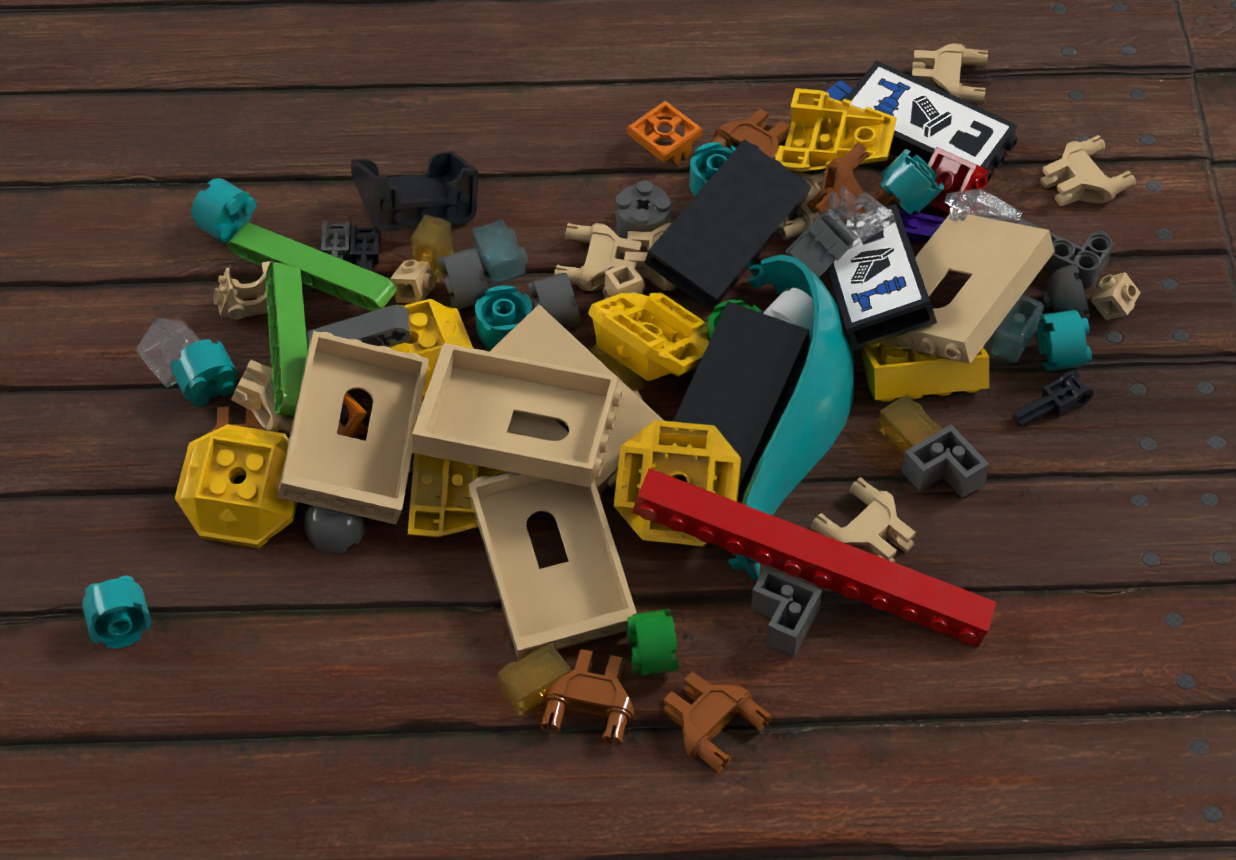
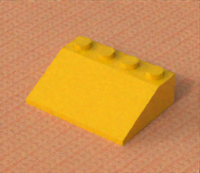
M876 343L860 349L868 386L875 400L889 402L901 397L918 399L930 394L946 396L952 392L965 391L975 393L980 391V389L989 388V355L984 347H982L970 364L928 355L915 350L903 349L885 343Z

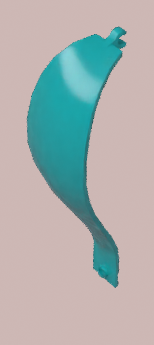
M786 255L765 258L761 260V265L755 264L749 267L752 275L756 276L749 278L753 288H759L764 284L771 283L777 294H782L787 288L788 291L792 288H797L811 296L814 304L813 337L806 363L791 399L756 466L742 504L772 516L784 499L832 447L846 425L854 401L855 383L854 354L840 308L821 279L797 257ZM733 554L737 558L729 559L732 568L735 570L744 568L751 580H758L760 577V564L740 554Z

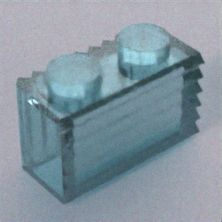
M500 219L498 222L495 221L494 223H489V225L480 226L478 229L474 228L472 230L474 248L476 247L477 253L494 284L525 273V263L528 262V257L524 247L518 248L516 244L517 237L512 227L507 228L504 221Z
M1022 295L995 330L992 354L1012 363H1017L1037 330V323L1041 321L1039 316L1043 314L1044 305L1039 301Z

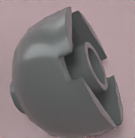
M1077 263L1064 266L1053 272L1047 281L1048 291H1044L1042 294L1046 308L1052 307L1054 313L1076 310L1081 318H1089V309L1082 280L1079 278Z
M309 505L304 518L305 535L316 550L327 554H340L346 552L347 547L352 546L354 543L357 545L361 541L365 532L364 517Z

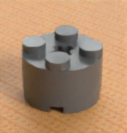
M642 180L638 184L629 186L616 196L615 204L616 231L618 236L627 239L628 231L651 232L664 224L670 223L671 201L666 192L654 186L648 180Z
M476 247L439 257L438 261L442 274L448 272L447 275L443 276L448 294L454 293V295L449 296L452 307L457 308L459 311L475 306L478 298L480 300L485 295V291L488 290Z
M566 272L528 283L532 299L537 298V300L532 301L534 308L538 305L542 306L566 330L582 326L573 289Z

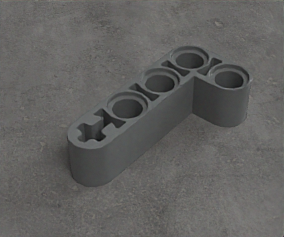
M1007 216L1001 220L1041 228L1016 216ZM1050 232L1055 252L1043 266L1042 270L1052 274L1057 269L1077 263L1078 274L1082 280L1083 288L1091 287L1109 262L1113 245L1111 238L1103 233H1095L1081 247Z
M401 305L388 306L306 332L307 351L313 331L328 332L334 336L346 339H357L363 343L375 346L392 347L402 344L410 339L408 309Z

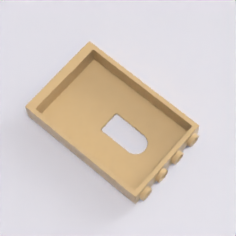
M952 211L915 259L928 296H930L948 271L968 274L971 277L950 304L942 308H933L937 323L879 343L970 364L1055 252L1050 231Z
M540 305L535 307L490 351L616 376ZM619 378L618 389H622L620 406H614L613 412H616L613 430L607 429L606 435H609L607 452H601L600 458L603 459L600 477L594 476L600 499L602 498L601 493L608 486L613 488L616 485L620 446L654 420L664 421ZM515 411L507 431L508 433L549 441L562 440L569 433L556 419Z
M313 331L306 356L277 497L396 524L403 507L413 451L412 432L420 411L429 358L420 357L415 353L392 350L386 346L363 343L357 339L334 336L328 332ZM351 389L366 391L373 401L366 441L337 434L344 395Z
M443 343L412 432L413 453L591 488L594 476L600 477L603 459L600 458L601 452L606 453L608 449L609 435H606L607 429L613 430L616 412H613L614 406L619 407L621 402L622 389H618V376ZM514 411L557 419L566 423L569 428L568 435L559 441H549L508 433L507 431Z
M505 471L502 475L495 477H479L468 484L470 499L518 661L627 631V617H632V614L637 612L594 479L590 488ZM544 511L550 513L555 518L568 562L539 569L526 526L527 520L532 514Z

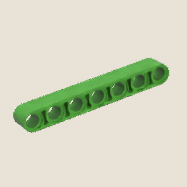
M244 222L227 243L228 248L236 256L261 267L262 263L269 261L300 267L303 284L369 311L384 308L397 291L393 282L382 275L252 223Z
M272 261L267 268L265 284L274 408L276 414L294 417L308 352L301 270L297 266Z

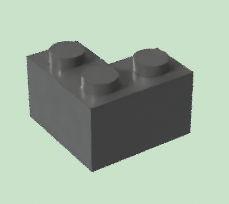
M951 424L906 450L902 473L919 492L944 479L963 498L985 485L989 463Z
M765 567L752 590L751 610L772 618L767 628L766 645L795 657L820 610L822 590Z

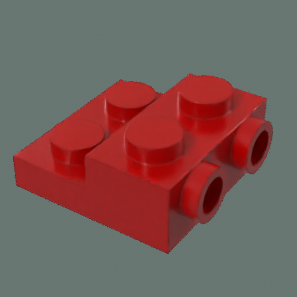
M936 147L928 165L937 175L934 181L937 185L942 182L944 189L929 204L949 214L952 211L972 214L975 209L974 199L978 191L983 190L987 185L988 178L986 175L988 170Z

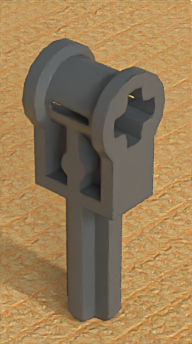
M323 221L321 251L342 260H350L352 222L329 223L328 221Z

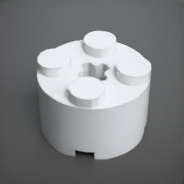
M787 288L763 314L808 329L810 335L809 348L813 337V299L800 289L792 288L788 291Z

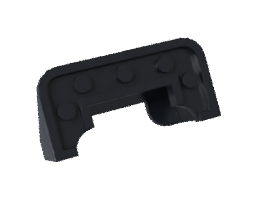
M454 151L434 154L428 162L427 174L398 177L379 175L377 165L370 159L351 160V175L371 222L381 231L465 224L470 222L476 215L478 169Z

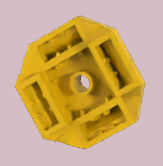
M620 293L592 304L588 315L593 318L598 348L647 381L668 374L678 377L697 368L709 344L706 335L708 332L707 323L663 293H650L649 296L639 293Z
M432 299L403 306L409 312L410 339L402 344L389 347L392 350L415 353L420 357L429 358L421 401H424L443 343L473 348L458 309L444 306Z
M654 420L620 446L614 507L643 541L704 547L707 543L700 541L696 537L674 531L665 525L645 520L639 515L632 513L649 468L674 478L685 476L687 483L737 502L741 457L714 425Z
M227 424L189 443L175 500L201 539L260 548L269 541L268 539L293 522L298 502L277 497L289 438L285 433ZM238 476H246L242 483L233 484Z

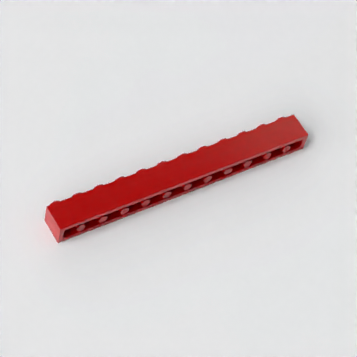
M651 468L648 469L632 513L639 515L645 520L655 521L674 531L686 533L698 538L702 542L711 543L727 549L733 554H740L753 559L761 565H768L784 571L790 576L810 581L818 587L836 591L849 599H856L867 603L875 609L885 610L902 617L906 621L916 622L929 627L935 632L957 638L966 644H973L979 647L989 631L996 602Z

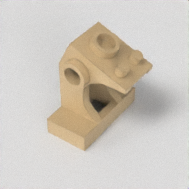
M272 261L262 263L264 274L260 279L249 284H240L238 280L232 279L229 268H226L224 275L218 277L219 288L214 290V304L218 305L220 317H229L237 320L268 313L265 278L268 265ZM257 298L256 300L243 301L246 299Z

